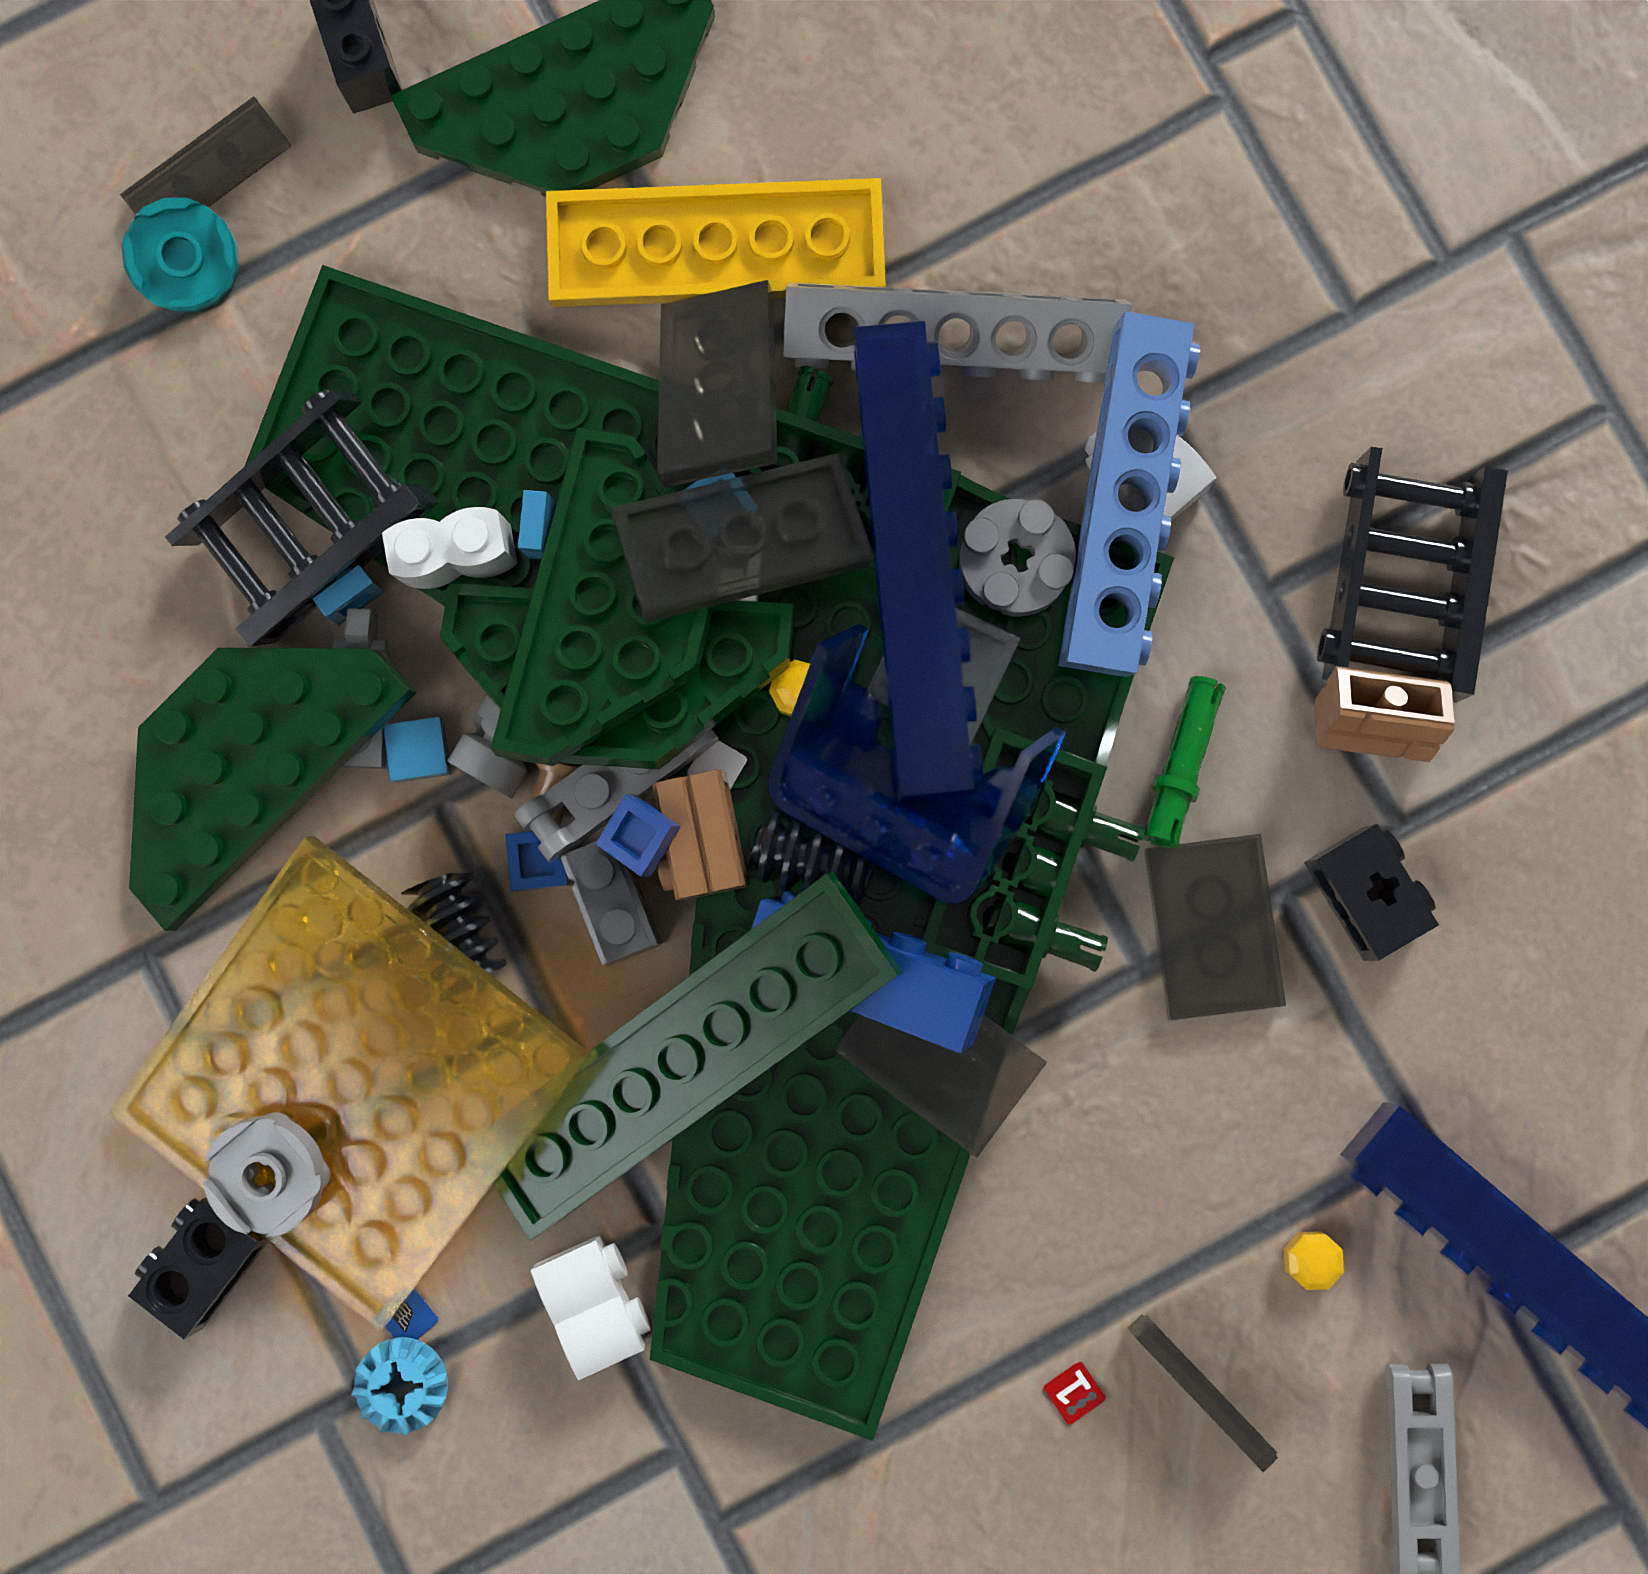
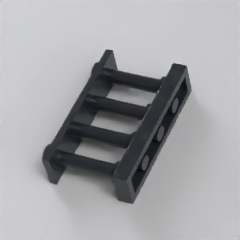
M324 390L311 397L301 408L304 414L210 498L196 501L185 508L177 517L180 524L165 536L171 546H199L203 543L250 604L247 611L251 615L235 629L249 647L276 643L318 607L312 598L356 566L360 565L364 568L385 550L382 533L386 529L405 520L423 518L439 504V501L426 485L393 483L344 418L362 403L355 393ZM326 434L375 496L372 503L376 508L361 521L359 519L352 520L302 456ZM284 471L333 533L330 540L334 544L319 557L316 554L309 555L261 492ZM243 507L291 568L288 575L292 580L278 592L276 590L269 591L220 528Z
M1371 446L1356 463L1351 462L1349 464L1344 479L1343 495L1351 498L1330 629H1323L1317 650V661L1324 663L1322 679L1328 680L1336 666L1348 668L1349 661L1429 675L1432 680L1449 682L1452 688L1453 702L1457 703L1475 694L1508 470L1485 466L1468 479L1467 482H1463L1460 487L1379 473L1383 448ZM1375 496L1454 509L1455 515L1461 516L1459 537H1455L1452 542L1370 528ZM1366 551L1446 564L1447 570L1453 572L1450 593L1447 592L1443 597L1364 584L1362 583ZM1358 606L1436 619L1439 626L1445 627L1442 648H1437L1435 653L1353 639Z

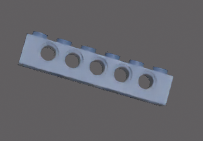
M1125 311L1114 325L1058 666L1128 677L1137 674L1138 665L1145 666L1148 662L1152 645V632L1144 630L1148 607H1156L1162 583L1161 574L1154 573L1157 550H1165L1171 530V516L1163 515L1167 493H1174L1181 468V460L1173 457L1176 435H1184L1190 414V401L1182 400L1185 379L1193 378L1200 352V345L1192 343L1195 323ZM1150 371L1155 373L1162 382V394L1149 395L1145 393L1138 384V372ZM1130 428H1142L1151 435L1153 440V450L1151 453H1140L1131 447L1128 441V431ZM1130 484L1141 491L1144 498V505L1141 511L1133 512L1122 506L1118 497L1120 485ZM1121 541L1132 548L1135 560L1130 570L1119 569L1111 562L1109 558L1111 542ZM1104 598H1113L1123 606L1125 620L1120 628L1109 627L1100 618L1099 606Z

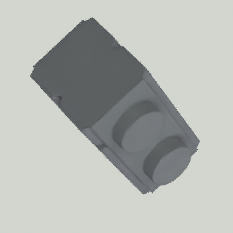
M596 842L560 856L568 879L574 881L575 885L572 889L602 966H611L662 945L634 871L597 846Z

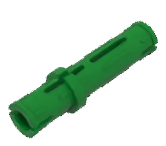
M1193 676L1189 680L1184 705L1175 728L1166 764L1162 774L1156 775L1152 786L1156 794L1149 819L1146 823L1143 840L1151 841L1150 844L1167 849L1178 848L1183 830L1182 827L1190 803L1196 802L1200 788L1196 784L1199 771L1206 754L1217 711L1226 690L1225 685L1222 683L1217 684L1218 681L1215 679Z

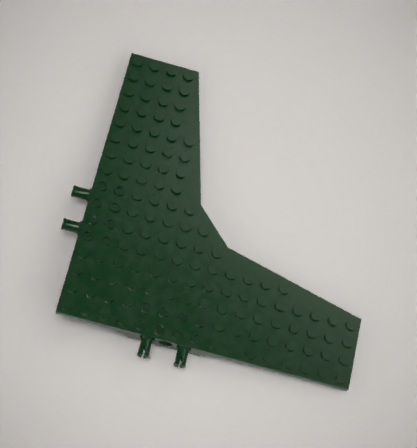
M322 265L245 466L304 415L301 411L302 406L317 393L324 390L355 393L362 403L344 419L393 483L401 482L402 485L404 483L426 485L439 501V504L423 518L440 522L446 516L461 509L486 507L497 510L510 523L518 563L510 570L496 576L474 578L460 575L450 583L534 588L542 559L527 558L518 548L523 491L547 492L557 505L578 427L634 436L645 451L647 459L662 480L665 479L676 496L725 462L759 509V514L715 545L761 549L762 564L758 602L794 604L795 619L790 662L796 659L817 666L828 687L821 710L801 720L780 713L769 692L770 682L712 728L719 741L747 758L746 764L730 789L746 870L760 829L766 817L774 808L780 810V828L786 829L796 816L801 817L802 836L808 837L818 824L823 825L824 844L828 846L841 832L846 834L847 853L851 854L862 841L869 842V861L874 862L877 857L878 859L859 909L864 917L872 922L871 927L874 931L891 938L893 932H902L915 936L927 943L925 951L947 959L949 952L971 957L983 964L982 973L996 977L974 1045L960 1054L850 1011L672 1140L649 1360L873 1441L996 1079L1030 990H1032L1042 958H1045L1047 954H1051L1096 972L1103 957L1082 950L1080 945L1099 952L1106 950L1108 936L1098 935L1060 922V915L1057 914L1079 849H1082L1084 844L1124 857L1128 861L1133 862L1140 846L1119 839L1118 836L1136 843L1139 840L1142 841L1144 837V826H1137L1096 812L1097 806L1095 805L1108 767L1109 755L1134 675L1121 677L1058 666L1072 579L1052 605L1036 614L1022 617L1000 614L1001 611L991 609L985 603L982 605L967 591L961 579L958 565V556L966 527L986 507L1010 498L961 475V471L925 459L937 423L941 419L940 413L927 407L920 428H916L921 415L922 405L908 403L905 407V414L895 444L891 448L817 422L834 379L826 372L819 370L813 389L810 391L814 381V376H812L813 367L801 366L799 368L798 378L787 409L783 411L742 397V399L728 398L657 380ZM327 434L302 455L352 520L359 519L361 521L376 508L372 503L375 496ZM285 471L265 487L266 490L332 533ZM1062 519L1071 532L1077 554L1081 525ZM1121 541L1111 542L1109 546L1111 562L1119 569L1130 570L1135 560L1132 548ZM1017 543L1009 544L1008 553L1001 557L1004 566L1014 564L1018 572H1024L1027 570V559L1032 557L1031 552L1028 548L1021 549ZM384 550L373 560L388 570ZM1158 551L1154 573L1161 574L1162 583L1156 607H1148L1144 629L1150 631L1175 558ZM448 584L431 589L416 588L445 607ZM1104 598L1101 601L1099 615L1102 621L1109 627L1120 628L1125 620V610L1121 603L1113 598ZM693 761L669 779L688 776L687 772ZM755 863L747 872L749 887L696 899L689 976L752 929L761 900L776 896L782 897L783 890L780 889V871H777L770 881L765 884L758 880V863ZM799 879L789 891L800 894L802 892V879Z

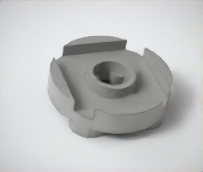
M1006 499L983 509L966 527L958 556L959 572L967 591L982 605L985 603L991 609L1001 611L1000 614L1012 617L1029 616L1052 605L1068 585L1074 571L1076 550L1073 537L1066 523L1053 512L1051 506L1046 502L1037 499L1030 501L1025 499ZM1017 543L1021 549L1028 548L1031 552L1032 557L1027 559V570L1024 572H1018L1014 564L1004 566L1001 557L1008 553L1009 544Z
M271 1112L265 1116L248 1117L227 1128L211 1144L205 1162L210 1160L208 1166L209 1179L204 1181V1187L211 1208L227 1226L244 1234L254 1231L260 1234L269 1233L265 1237L279 1236L292 1230L307 1219L317 1208L323 1189L326 1188L330 1180L329 1168L323 1161L320 1149L314 1139L301 1126L291 1121L285 1114L279 1112ZM255 1162L269 1165L274 1170L275 1188L269 1183L260 1187L255 1182L254 1177L259 1173Z

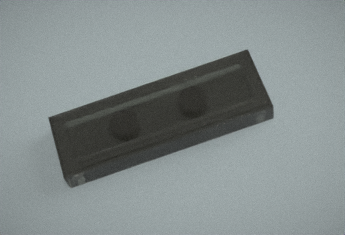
M253 96L120 195L135 215L144 206L162 198L186 197L210 207L289 149L291 144Z
M1141 1314L1128 1327V1330L1263 1473L1278 1459L1276 1456L1277 1451L1147 1314L1145 1316Z

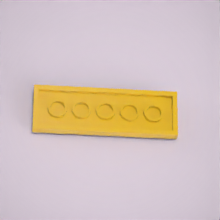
M881 178L546 191L548 295L551 307L786 298L787 282L886 287Z

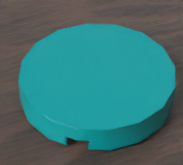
M186 197L162 198L144 206L134 216L135 220L130 224L128 232H125L121 244L123 267L133 287L151 303L175 313L200 312L218 304L233 288L240 267L238 244L228 224L212 209Z

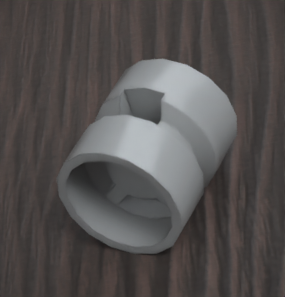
M486 695L472 718L477 728L475 733L463 734L447 762L513 799L528 770L524 761L495 756L490 747L500 710Z

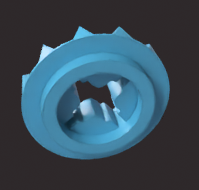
M408 1337L385 1340L369 1350L355 1369L356 1376L352 1396L357 1400L361 1418L367 1419L377 1426L380 1433L393 1432L401 1433L405 1436L427 1426L438 1415L445 1403L448 1391V1377L445 1366L439 1355L430 1346L419 1340ZM396 1362L397 1370L401 1372L403 1381H413V1384L423 1382V1385H418L405 1395V1404L402 1406V1410L401 1403L397 1401L395 1393H386L385 1390L378 1391V1389L393 1379Z

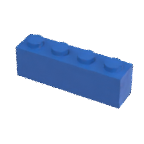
M783 891L782 897L776 896L761 900L752 929L799 893ZM893 932L891 938L876 933L904 973L851 1011L960 1054L973 1046L996 977L982 973L983 964L971 957L949 952L947 959L925 951L927 943L915 936L902 932Z

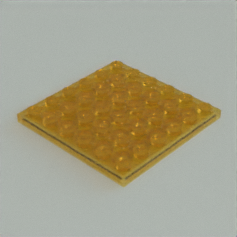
M313 835L302 840L109 1113L204 1189V1181L209 1179L208 1166L210 1160L205 1162L208 1150L214 1140L227 1128L248 1117L265 1116L271 1112L285 1114L291 1121L301 1126L314 1139L320 1149L323 1161L327 1164L330 1171L329 1183L323 1189L317 1208L307 1219L285 1234L265 1237L269 1233L261 1235L377 1329L382 1331L392 1321L592 1054ZM255 1162L259 1170L257 1176L254 1177L255 1182L260 1187L269 1183L275 1188L274 1170L269 1165Z

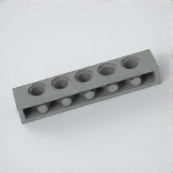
M787 282L783 357L795 358V367L798 368L809 366L814 369H827L829 359L851 360L852 370L865 372L885 371V362L908 363L907 372L914 374L937 375L941 374V365L964 366L963 375L972 377H997L998 368L1020 369L1019 377L1023 379L1053 380L1054 371L1076 372V381L1105 383L1114 325L1125 311L1132 312V304L1124 299ZM837 313L850 314L858 323V331L855 337L845 343L834 342L827 336L825 331L826 322L832 315ZM905 316L913 322L914 333L906 344L894 346L887 343L882 337L883 326L891 317ZM951 319H963L970 326V336L967 342L955 349L943 346L939 340V332L943 324ZM1011 321L1022 323L1026 330V338L1022 346L1014 351L999 349L996 343L999 329L1005 323ZM1068 324L1078 325L1082 333L1079 347L1069 354L1057 353L1053 345L1056 332L1062 326Z

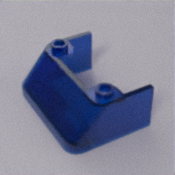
M857 624L817 644L769 776L768 787L770 795L777 807L786 814L933 897L947 903L962 902L983 885L1032 811L1066 732L1054 727L1020 753L1014 768L1008 766L992 768L978 780L973 793H968L874 741L882 721L880 704L868 689L850 680L869 628Z

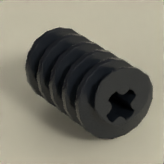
M774 808L766 817L757 836L748 862L747 872L755 863H758V880L766 884L777 871H780V889L783 891L791 890L799 879H802V891H804L825 874L834 872L857 907L860 908L878 857L874 862L869 861V842L862 841L851 854L847 853L846 834L842 832L829 846L824 844V826L820 824L817 825L808 837L802 836V818L798 816L793 819L786 829L780 828V810Z
M472 873L445 874L401 892L402 895H419L406 909L409 916L428 917L416 928V936L418 938H436V941L423 952L424 957L427 960L445 961L431 974L433 980L453 982L440 995L442 1002L468 994L496 982L494 976L507 965L505 958L488 959L486 956L499 943L498 938L479 937L478 932L491 921L489 915L471 916L469 912L482 900L481 894H462L461 889L474 879Z

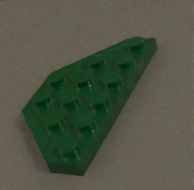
M598 0L390 96L417 153L437 160L439 157L460 163L467 166L469 171L510 185L512 182L540 191L544 197H546V191L594 189L663 157L678 107L683 104L697 67L696 59L705 36L708 37L715 19L714 5L711 0Z
M577 428L490 747L495 756L555 766L698 675L723 572L722 561L710 542L704 539L694 525L689 513L665 479L662 480L647 459L645 451L634 436Z
M449 583L440 637L446 647L501 711L534 588ZM716 599L698 675L559 763L660 770L789 668L795 619L794 604Z
M217 648L138 727L129 880L130 891L164 931H176L417 692L384 655L374 649Z

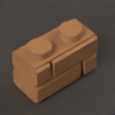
M1336 666L1327 680V685L1323 686L1316 697L1314 705L1316 745L1320 748L1394 758L1403 756L1409 760L1430 762L1440 750V744H1444L1454 731L1455 717L1451 684L1447 681Z
M715 769L652 784L655 798L647 799L645 802L681 826L666 850V855L662 857L658 864L659 877L664 891L673 890L675 900L683 901L749 887L750 884L727 773L722 769Z

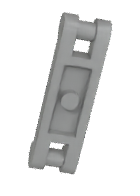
M710 729L660 770L583 764L542 795L536 796L522 805L516 811L514 817L524 830L531 829L541 842L538 849L546 860L551 863L605 826L625 794H635L639 798H643L653 790L652 784L665 781L712 747L717 742L718 736ZM565 805L575 820L568 826L560 829L551 815Z
M1386 1364L1384 1382L1388 1397L1393 1533L1390 1563L1392 1574H1460L1452 1371L1448 1364H1427L1426 1370H1409L1407 1364ZM1412 1394H1428L1430 1411H1413ZM1417 1539H1434L1432 1552H1418Z

